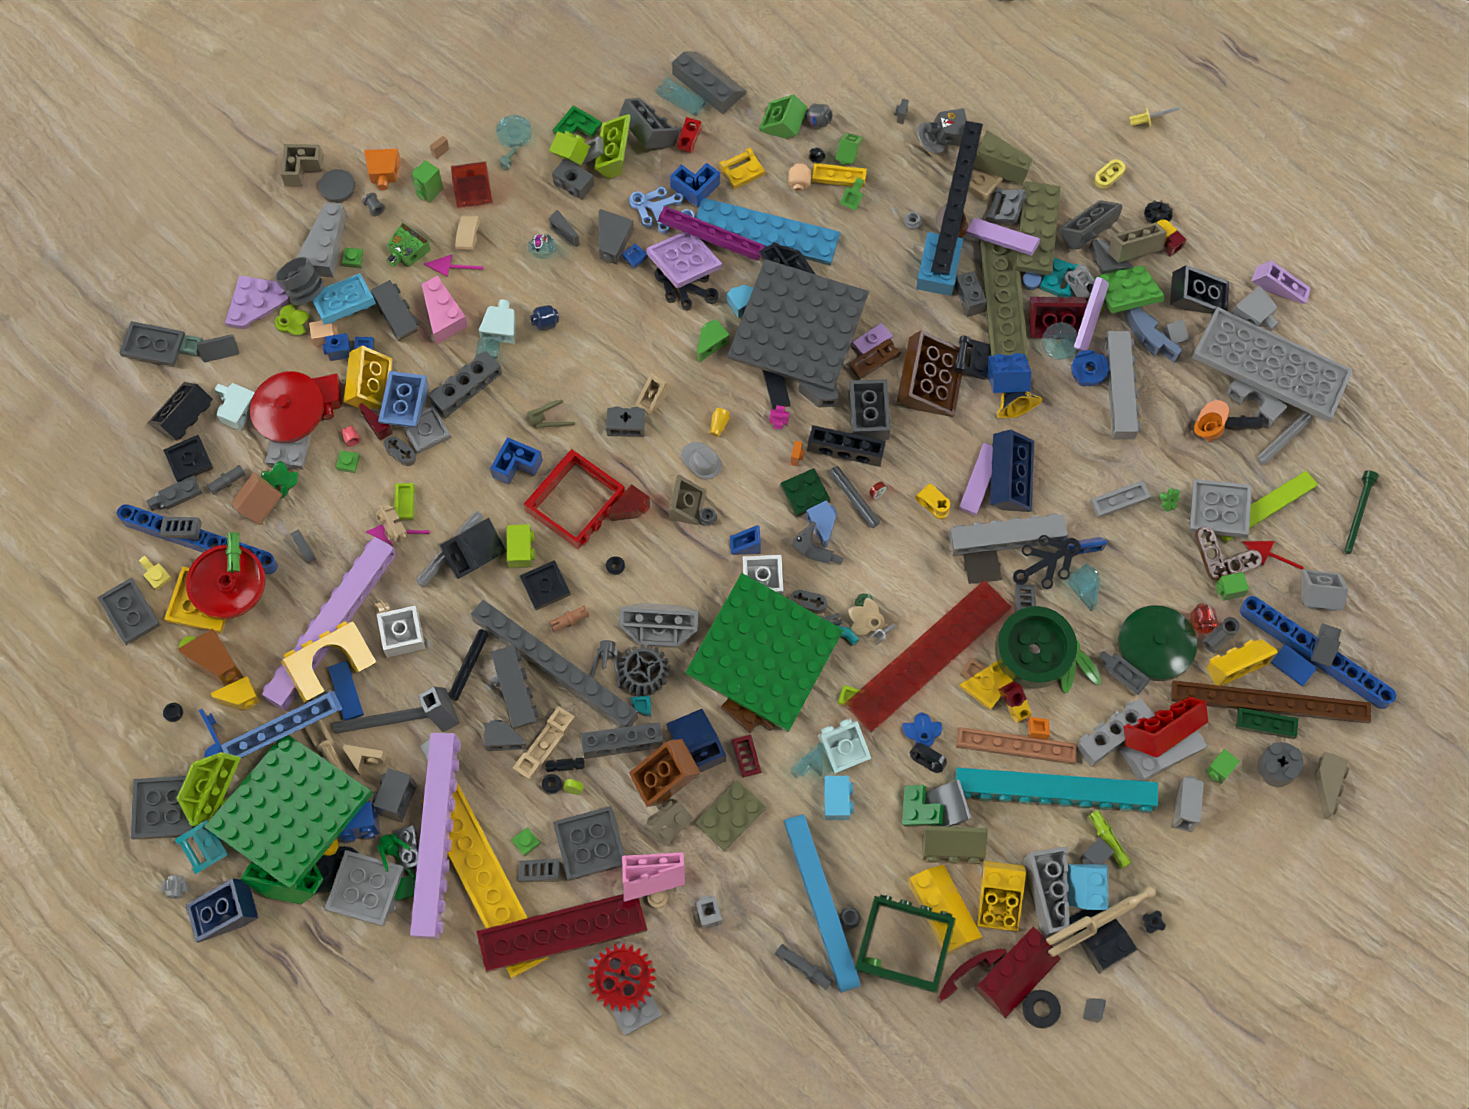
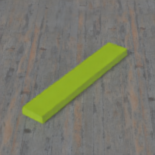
M1307 470L1250 505L1249 529L1318 486ZM1220 535L1226 543L1236 538Z

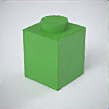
M1243 572L1222 576L1216 584V591L1218 595H1221L1222 601L1244 597L1247 594L1249 587Z
M1223 749L1206 772L1213 781L1222 784L1240 761Z

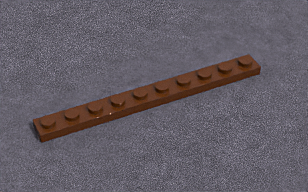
M1175 680L1172 681L1171 701L1179 702L1191 696L1206 701L1208 706L1235 709L1245 708L1261 712L1368 724L1371 722V702Z

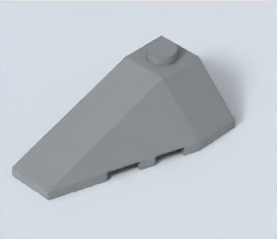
M1195 731L1158 758L1126 746L1120 749L1119 752L1137 780L1148 781L1208 746L1199 732Z

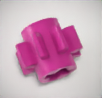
M777 405L776 410L771 409L769 423H773V428L782 430L783 425L788 426L790 412L785 411V406Z

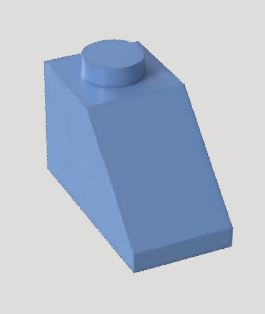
M827 500L806 511L808 522H816L814 532L824 548L828 547L837 515L834 506L829 505Z

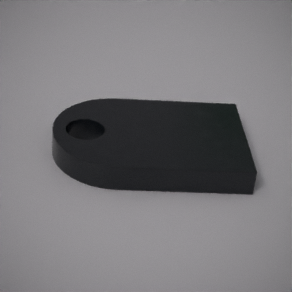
M340 846L335 854L321 856L316 865L323 881L314 895L332 890L345 851L359 854L355 849L348 846Z

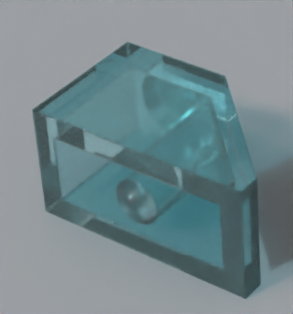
M1086 563L1069 576L1067 584L1089 610L1093 611L1098 601L1100 577L1097 570Z

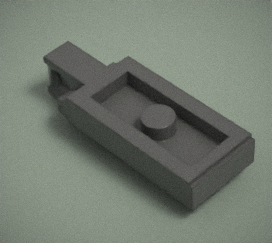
M193 475L160 490L154 497L148 499L147 503L152 511L160 507L161 509H170L202 494V491Z
M1105 651L1099 655L1106 662L1104 668L1137 695L1150 682L1148 677L1120 655L1118 656L1114 653L1111 657Z

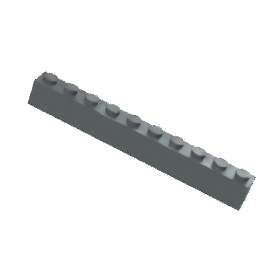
M482 600L471 613L474 623L507 647L513 645L515 650L519 649L521 657L617 727L632 726L638 719L636 709L485 600Z

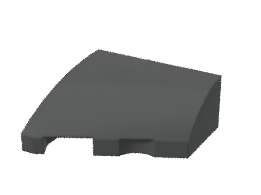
M1101 239L1091 240L1089 249L1094 262H1097L1101 274L1134 268L1128 261L1118 263L1108 253L1110 244L1107 241Z

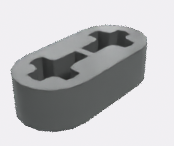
M395 436L385 440L386 452L404 466H411L415 463L416 455L414 450ZM390 444H396L398 450L394 447L390 448ZM402 453L406 454L407 456L410 454V457H411V458H410V459H408V458H405V459H404V456H403Z
M298 529L291 533L307 564L316 560L300 530Z
M796 590L791 595V601L813 613L820 614L826 609L827 600L821 594ZM798 596H802L804 601L797 603L796 599ZM817 600H820L822 604L819 608L815 607Z

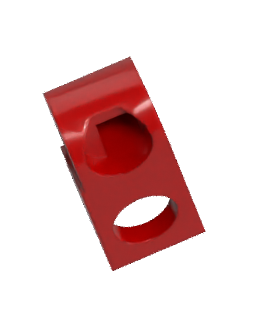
M686 117L678 140V150L688 153L693 152L695 142H697L698 136L702 131L701 121Z

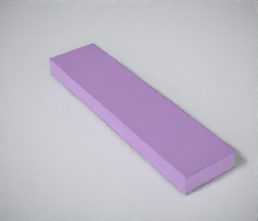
M977 218L973 219L966 230L969 236L1031 256L1040 243V238Z
M1096 277L1074 344V348L1080 352L1089 348L1109 283L1103 278Z
M983 443L958 510L977 515L992 476L993 447L991 445Z

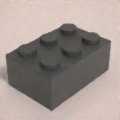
M887 379L850 380L848 391L851 433L879 440H889L891 428Z

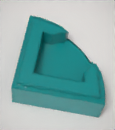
M631 697L634 709L641 715L651 717V697Z

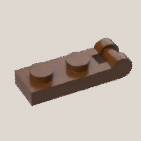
M887 339L850 362L849 367L860 380L892 359L898 358L901 355V351L894 347L891 339Z

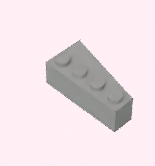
M325 202L297 258H308L314 267V271L322 277L334 278L347 217L343 204Z

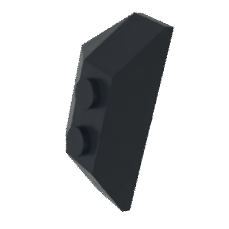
M774 242L759 251L763 262L766 259L815 274L799 250Z

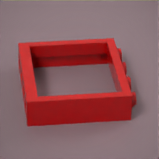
M571 449L526 500L524 508L528 514L579 549L582 545L585 546L588 543L590 535L594 531L596 532L600 529L602 521L606 517L611 516L617 503L620 504L625 499V486ZM574 465H577L615 492L577 537L537 509Z

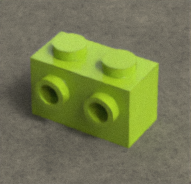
M567 131L564 134L557 132L549 152L562 159L565 158L570 162L582 165L590 145L584 143L585 139L578 135H573Z
M530 524L507 525V563L509 568L532 567V560H535V548L532 549V542H535V531H531Z

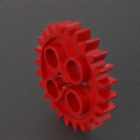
M625 943L622 944L621 949H618L617 945L614 944L613 951L606 947L607 954L604 955L599 952L601 959H593L596 967L590 966V970L594 974L588 975V978L594 980V982H591L589 987L596 988L591 992L592 995L599 994L596 1001L599 1003L604 1000V1008L610 1004L612 1012L616 1007H619L620 1013H622L623 1007H626L628 1012H631L632 1005L639 1009L638 1002L640 1001L645 1004L644 996L651 997L648 989H655V986L650 983L656 981V977L650 975L656 972L655 968H649L653 964L652 960L645 961L648 954L645 953L641 956V948L634 951L632 944L629 949H626ZM614 960L620 961V968L616 970L611 969V962ZM638 966L641 968V972L639 975L633 976L630 974V969ZM608 971L617 976H622L624 973L627 979L640 981V984H634L625 979L619 982L618 977L605 975L604 973ZM608 980H612L615 983L614 988L611 990H606L603 987L604 983ZM628 986H632L635 989L634 994L631 996H626L623 993V990Z

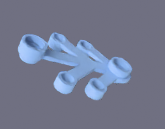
M659 187L657 190L647 194L637 191L629 197V204L632 208L638 209L642 217L643 227L650 228L653 225L652 217L648 216L645 207L652 210L658 221L664 206L671 204L681 205L683 203L682 194L675 193L673 196L666 198L667 191L664 187ZM654 198L661 199L660 201H657V202H651V201H649V200H652V199H654ZM689 209L681 211L684 214L694 217L693 211ZM657 222L658 230L661 234L669 232V226Z

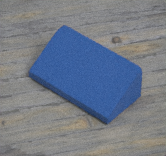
M1102 537L1078 540L1081 545L1079 554L1103 551L1107 541ZM1069 544L1067 546V549L1069 551H1072L1075 548L1074 544Z
M1286 644L1270 662L1302 687L1317 669Z

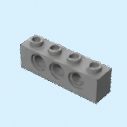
M1141 698L1136 702L1134 700L1130 701L1124 707L1125 710L1123 712H1115L1109 717L1110 721L1108 723H1100L1094 728V733L1090 736L1087 733L1078 740L1080 743L1077 746V750L1091 767L1125 743L1123 726L1129 724L1126 717L1134 719L1135 723H1130L1133 726L1138 723L1140 718L1145 717L1149 719L1155 716ZM1110 728L1118 729L1119 734H1113ZM1095 739H1101L1104 745H1097Z

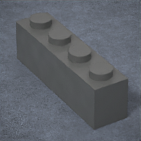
M512 645L490 652L513 729L537 723L535 718L539 717L536 705L531 706L530 702L533 695L530 687H526L524 682L527 679L524 668L520 669L518 662L522 660L519 649L515 650Z

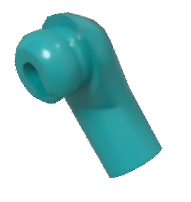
M838 626L844 630L841 637H845L852 646L860 640L849 627Z

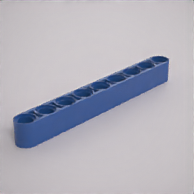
M128 504L121 505L117 509V516L126 527L202 553L210 549L214 543H218L217 546L227 545L226 537L200 529L199 534L201 538L196 542L191 539L160 537L159 528L162 525L164 516ZM149 519L147 523L142 524L144 520ZM167 523L166 531L170 530L171 523ZM175 524L174 531L177 530L178 524ZM239 542V546L250 550L256 555L264 568L265 574L269 575L276 572L278 564L270 552ZM266 561H271L269 565L264 566Z
M1249 596L1240 606V614L1284 645L1289 646L1303 658L1368 702H1371L1377 708L1385 709L1395 701L1396 692L1393 688L1338 651L1333 660L1337 666L1331 664L1328 667L1311 661L1317 637L1259 598ZM1247 605L1253 606L1254 610H1250ZM1263 616H1268L1271 621H1266ZM1280 627H1284L1287 633L1281 631ZM1297 638L1302 639L1304 644L1299 643ZM1347 672H1351L1354 678L1349 677ZM1364 683L1369 684L1371 689H1367ZM1381 694L1385 695L1388 698V701H1385L1381 697Z

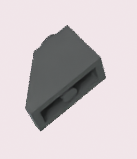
M491 720L490 723H485V747L487 751L527 749L525 740L506 722Z

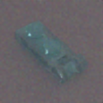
M665 77L662 81L663 84L659 85L655 90L659 96L694 116H697L706 104L704 99L674 83L669 77Z

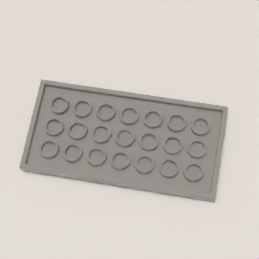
M1219 307L1216 308L1192 356L1193 359L1329 423L1334 416L1353 371Z

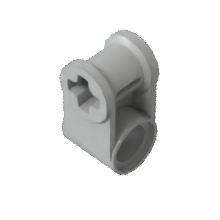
M1080 264L1074 271L1066 273L1065 278L1077 297H1085L1088 300L1095 280L1088 268Z

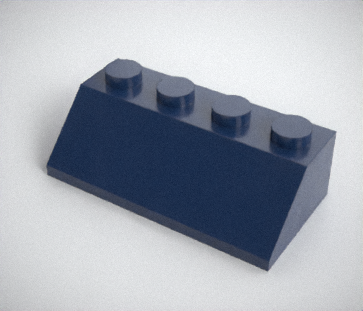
M1012 429L993 434L990 505L1001 510L1031 512L1034 440Z

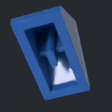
M756 525L730 536L731 554H761L760 526Z

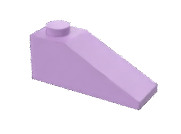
M1272 260L1256 266L1252 282L1257 286L1260 285L1264 291L1302 304L1307 302L1311 289Z

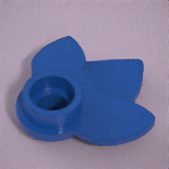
M920 712L916 715L914 723H903V732L907 738L915 740V743H923L930 747L934 743V738L941 735L942 723H932L929 715Z

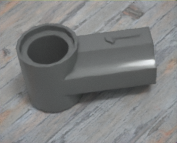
M1233 617L1224 619L1202 641L1205 648L1215 654L1238 632L1240 628L1238 620ZM1225 625H1230L1233 631L1226 630Z

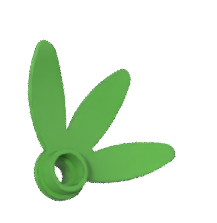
M1077 640L1075 660L1067 673L1061 678L1064 693H1068L1072 687L1076 670L1075 661L1094 684H1101V677L1095 664L1087 655L1080 651V643Z

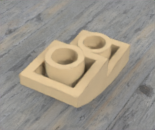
M461 216L456 235V249H474L477 241L476 231L480 224L479 216Z

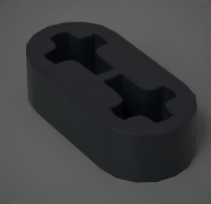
M916 743L910 750V757L915 762L934 773H941L947 765V760L942 754L923 743Z

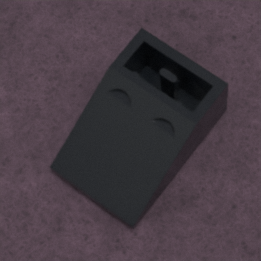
M490 518L438 544L456 579L471 573L507 552Z

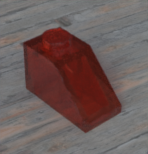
M631 484L608 511L609 520L618 521L639 518L642 513L645 514L651 506L650 497Z

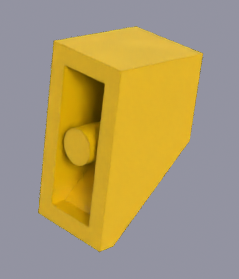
M248 676L210 693L217 703L239 710H249L254 708L257 703H260L259 697Z

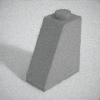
M1193 776L1183 777L1180 781L1171 828L1192 832L1201 821L1203 781H1199L1198 778Z

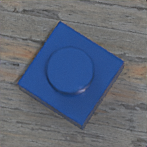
M635 243L622 253V258L635 269L648 258V255Z
M355 337L354 350L360 346L374 350V337Z

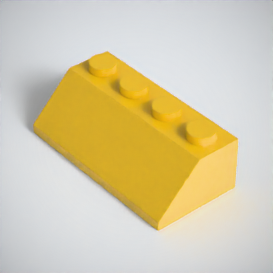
M944 864L926 869L909 878L908 885L919 906L933 908L932 912L939 914L940 911H946L953 914L952 917L956 918L947 955L983 938ZM927 919L942 948L948 925Z

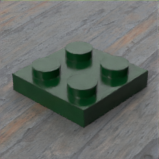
M814 468L780 483V487L796 517L805 514L808 509L826 500L828 503L831 502Z

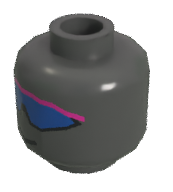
M814 103L806 110L805 117L811 126L826 127L832 121L833 112L826 104Z

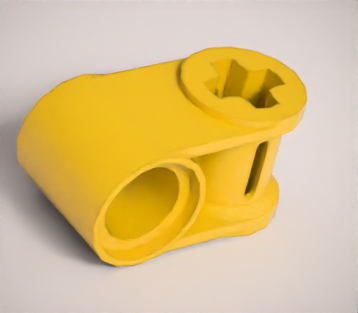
M928 483L915 496L917 502L937 519L948 517L950 501L933 484Z

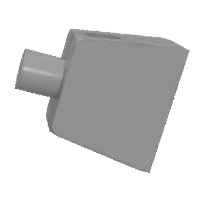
M1260 285L1237 304L1232 313L1259 327L1265 325L1271 331L1279 324L1273 318L1277 306Z

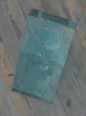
M821 742L791 768V774L796 779L800 775L802 777L811 770L810 766L822 777L823 744Z

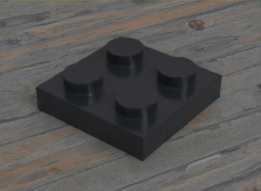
M199 435L163 449L177 482L213 469V465Z
M555 560L520 575V579L535 610H539L571 595Z

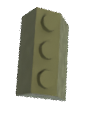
M926 826L923 833L922 859L927 860L929 863L948 860V863L957 864L960 861H968L969 864H980L986 857L988 828Z

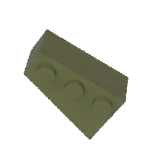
M986 130L973 168L1023 185L1032 158Z

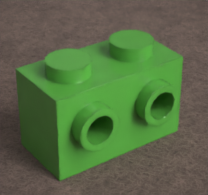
M425 160L419 167L413 170L411 176L416 195L421 200L425 199L430 203L444 189L439 169Z

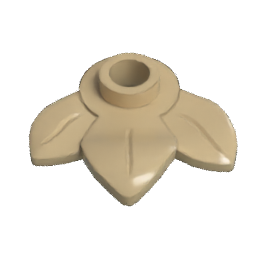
M866 598L863 607L855 606L848 609L850 618L855 622L850 629L856 635H866L870 631L881 630L885 624L883 615L879 613L878 604L872 599ZM873 619H877L879 623L877 625H873L871 621Z

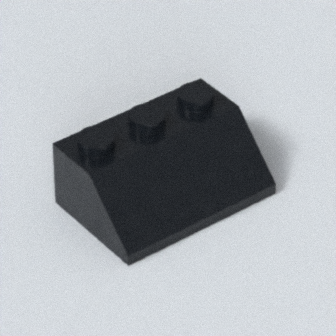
M183 382L149 420L148 424L167 438L177 441L186 434L185 430L189 426L197 422L200 413L210 407V402L213 398L198 384Z

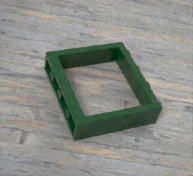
M880 894V897L874 896L855 970L937 994L956 918L952 917L953 914L946 911H940V914L932 912L933 908L920 905V908L914 907L912 902L900 900V903L892 901V897ZM880 906L948 925L933 982L865 963Z

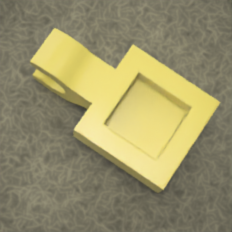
M146 556L139 560L147 570L144 577L156 591L172 579L159 563L153 566Z

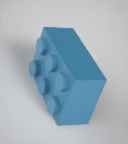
M928 232L916 289L952 296L963 239L957 238L949 275L931 272L939 234Z

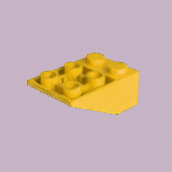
M983 861L978 927L1018 932L1026 878L1024 865Z

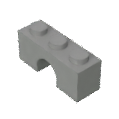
M1238 379L1229 386L1226 392L1239 405L1248 399L1255 400L1260 406L1255 417H1262V424L1268 429L1284 414L1288 407L1282 400Z

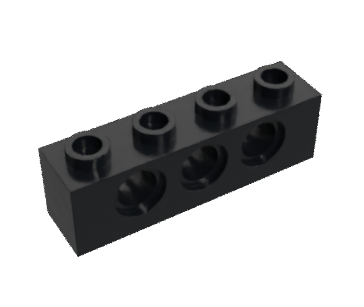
M812 425L807 451L881 467L886 441Z

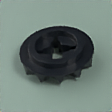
M1154 200L1152 203L1147 204L1144 216L1150 224L1157 223L1160 220L1170 222L1173 217V208L1169 207V203H1163L1162 200ZM1158 209L1161 210V215H1159V217H1157Z

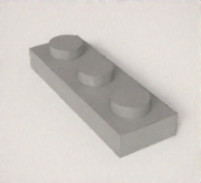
M1140 481L1093 498L1090 503L1097 518L1150 500L1151 496L1144 482Z

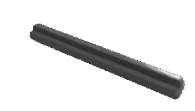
M423 707L334 722L333 729L335 733H343L428 718V716L425 714Z

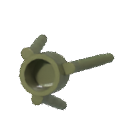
M562 399L527 412L531 425H537V428L575 425V422H542L546 420L543 412L563 403Z

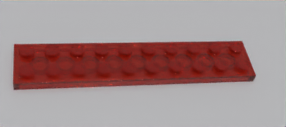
M984 580L845 703V706L873 733L1011 610L1012 606Z

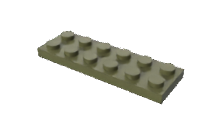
M1025 181L1024 190L1026 197L1021 209L1019 232L1040 238V243L1032 256L1017 251L1015 270L1051 276L1060 186Z

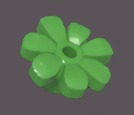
M1170 488L1168 494L1164 492L1160 494L1159 498L1164 501L1162 507L1165 511L1169 512L1171 509L1175 510L1177 508L1176 502H1179L1180 499L1179 490Z

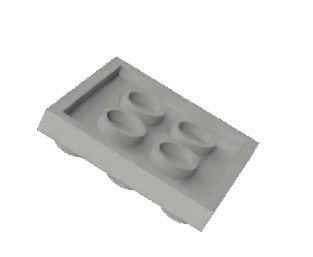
M1194 479L1189 532H1195L1198 528L1207 526L1213 529L1215 535L1248 538L1252 485Z
M346 850L325 910L384 927L405 868L387 862L389 871L386 872L382 860Z

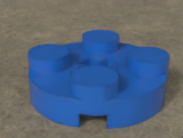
M1084 350L1078 353L1071 365L1072 376L1078 381L1080 386L1099 385L1106 379L1109 370V364L1105 356L1099 355L1093 350ZM1086 365H1090V367H1094L1095 370H1094V369H1093L1092 371L1086 370V368H1087Z

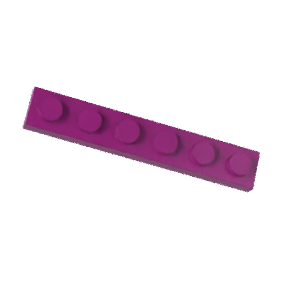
M666 206L662 209L657 221L757 261L760 258L759 251L764 249L765 246Z

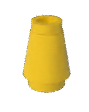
M716 408L713 411L709 432L711 435L720 437L730 419L729 411L722 408Z

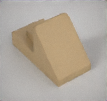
M345 744L343 746L344 751L360 775L362 774L365 761L371 765L385 763L386 755L381 750Z

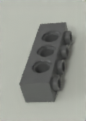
M487 351L478 354L474 361L463 366L456 375L449 377L442 386L435 388L429 395L431 404L447 418L503 374L501 365ZM463 382H469L466 385H461ZM449 393H454L452 396H447Z
M660 722L581 733L585 759L658 749L663 745Z

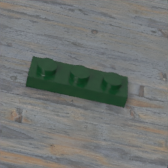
M1238 708L1236 729L1296 739L1299 718Z

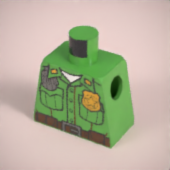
M402 223L387 244L391 255L386 261L392 267H395L400 261L406 266H411L431 251L429 241L405 223Z

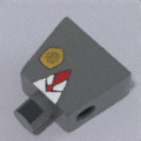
M964 108L939 112L934 122H928V133H936L939 143L960 146L965 122L967 121Z

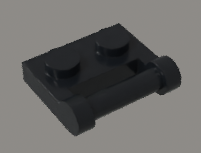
M960 336L958 361L955 364L954 371L984 380L987 377L990 344L970 339L968 336ZM967 347H970L971 350L968 367H966V351Z

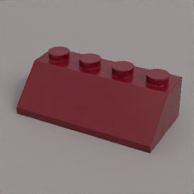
M1034 926L975 988L1005 1019L1061 960L1059 955L1053 957L1049 954L1048 950L1052 949L1053 946L1046 942L1047 938Z

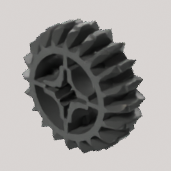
M643 644L640 645V649L633 646V652L627 650V656H621L623 662L618 663L620 668L617 670L618 675H620L619 681L624 682V688L629 687L630 693L636 690L637 696H640L641 692H644V696H648V691H651L654 695L655 688L661 691V684H667L665 678L670 677V673H668L670 665H667L669 660L664 658V652L658 653L659 648L656 647L652 650L650 644L647 646V649H644ZM645 657V658H650V659H653V660H652V661H645L643 658ZM636 660L637 666L628 672L629 666ZM641 664L643 668L647 669V676L645 673H642ZM660 668L658 676L651 680V674ZM633 679H642L645 683H639Z

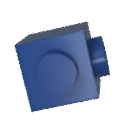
M347 333L325 336L326 344H323V351L325 355H328L330 361L349 358L351 344Z

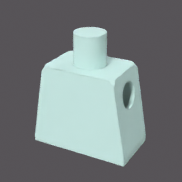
M502 299L499 300L498 307H488L479 328L481 340L515 344L516 316L515 311L509 309V301Z

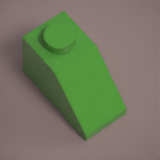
M846 133L840 139L836 160H839V163L844 165L853 164L857 158L863 137Z
M717 319L707 322L701 328L697 350L699 362L729 344V334Z

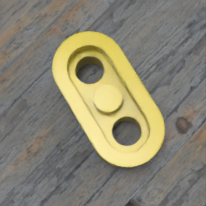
M1118 159L1111 160L1096 173L1094 178L1095 185L1101 189L1110 187L1124 174L1125 164Z

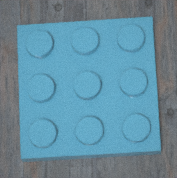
M360 273L324 287L322 292L312 300L324 325L333 323L342 317L351 316L359 310L368 309L376 304Z

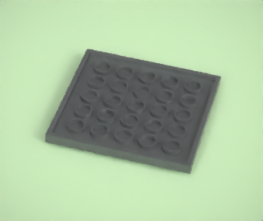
M764 259L728 353V359L833 392L869 291Z

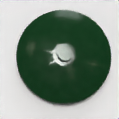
M1150 605L1137 609L1124 621L1118 635V648L1121 657L1150 680L1168 681L1182 675L1194 661L1197 652V637L1192 625L1181 613L1166 606Z

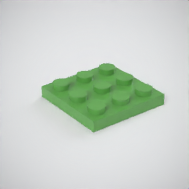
M1144 265L1096 276L1103 278L1109 283L1104 302L1111 313L1164 301L1163 292Z

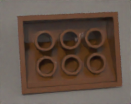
M922 330L910 336L896 402L914 410L954 417L962 374L954 371L955 364L958 361L959 347Z

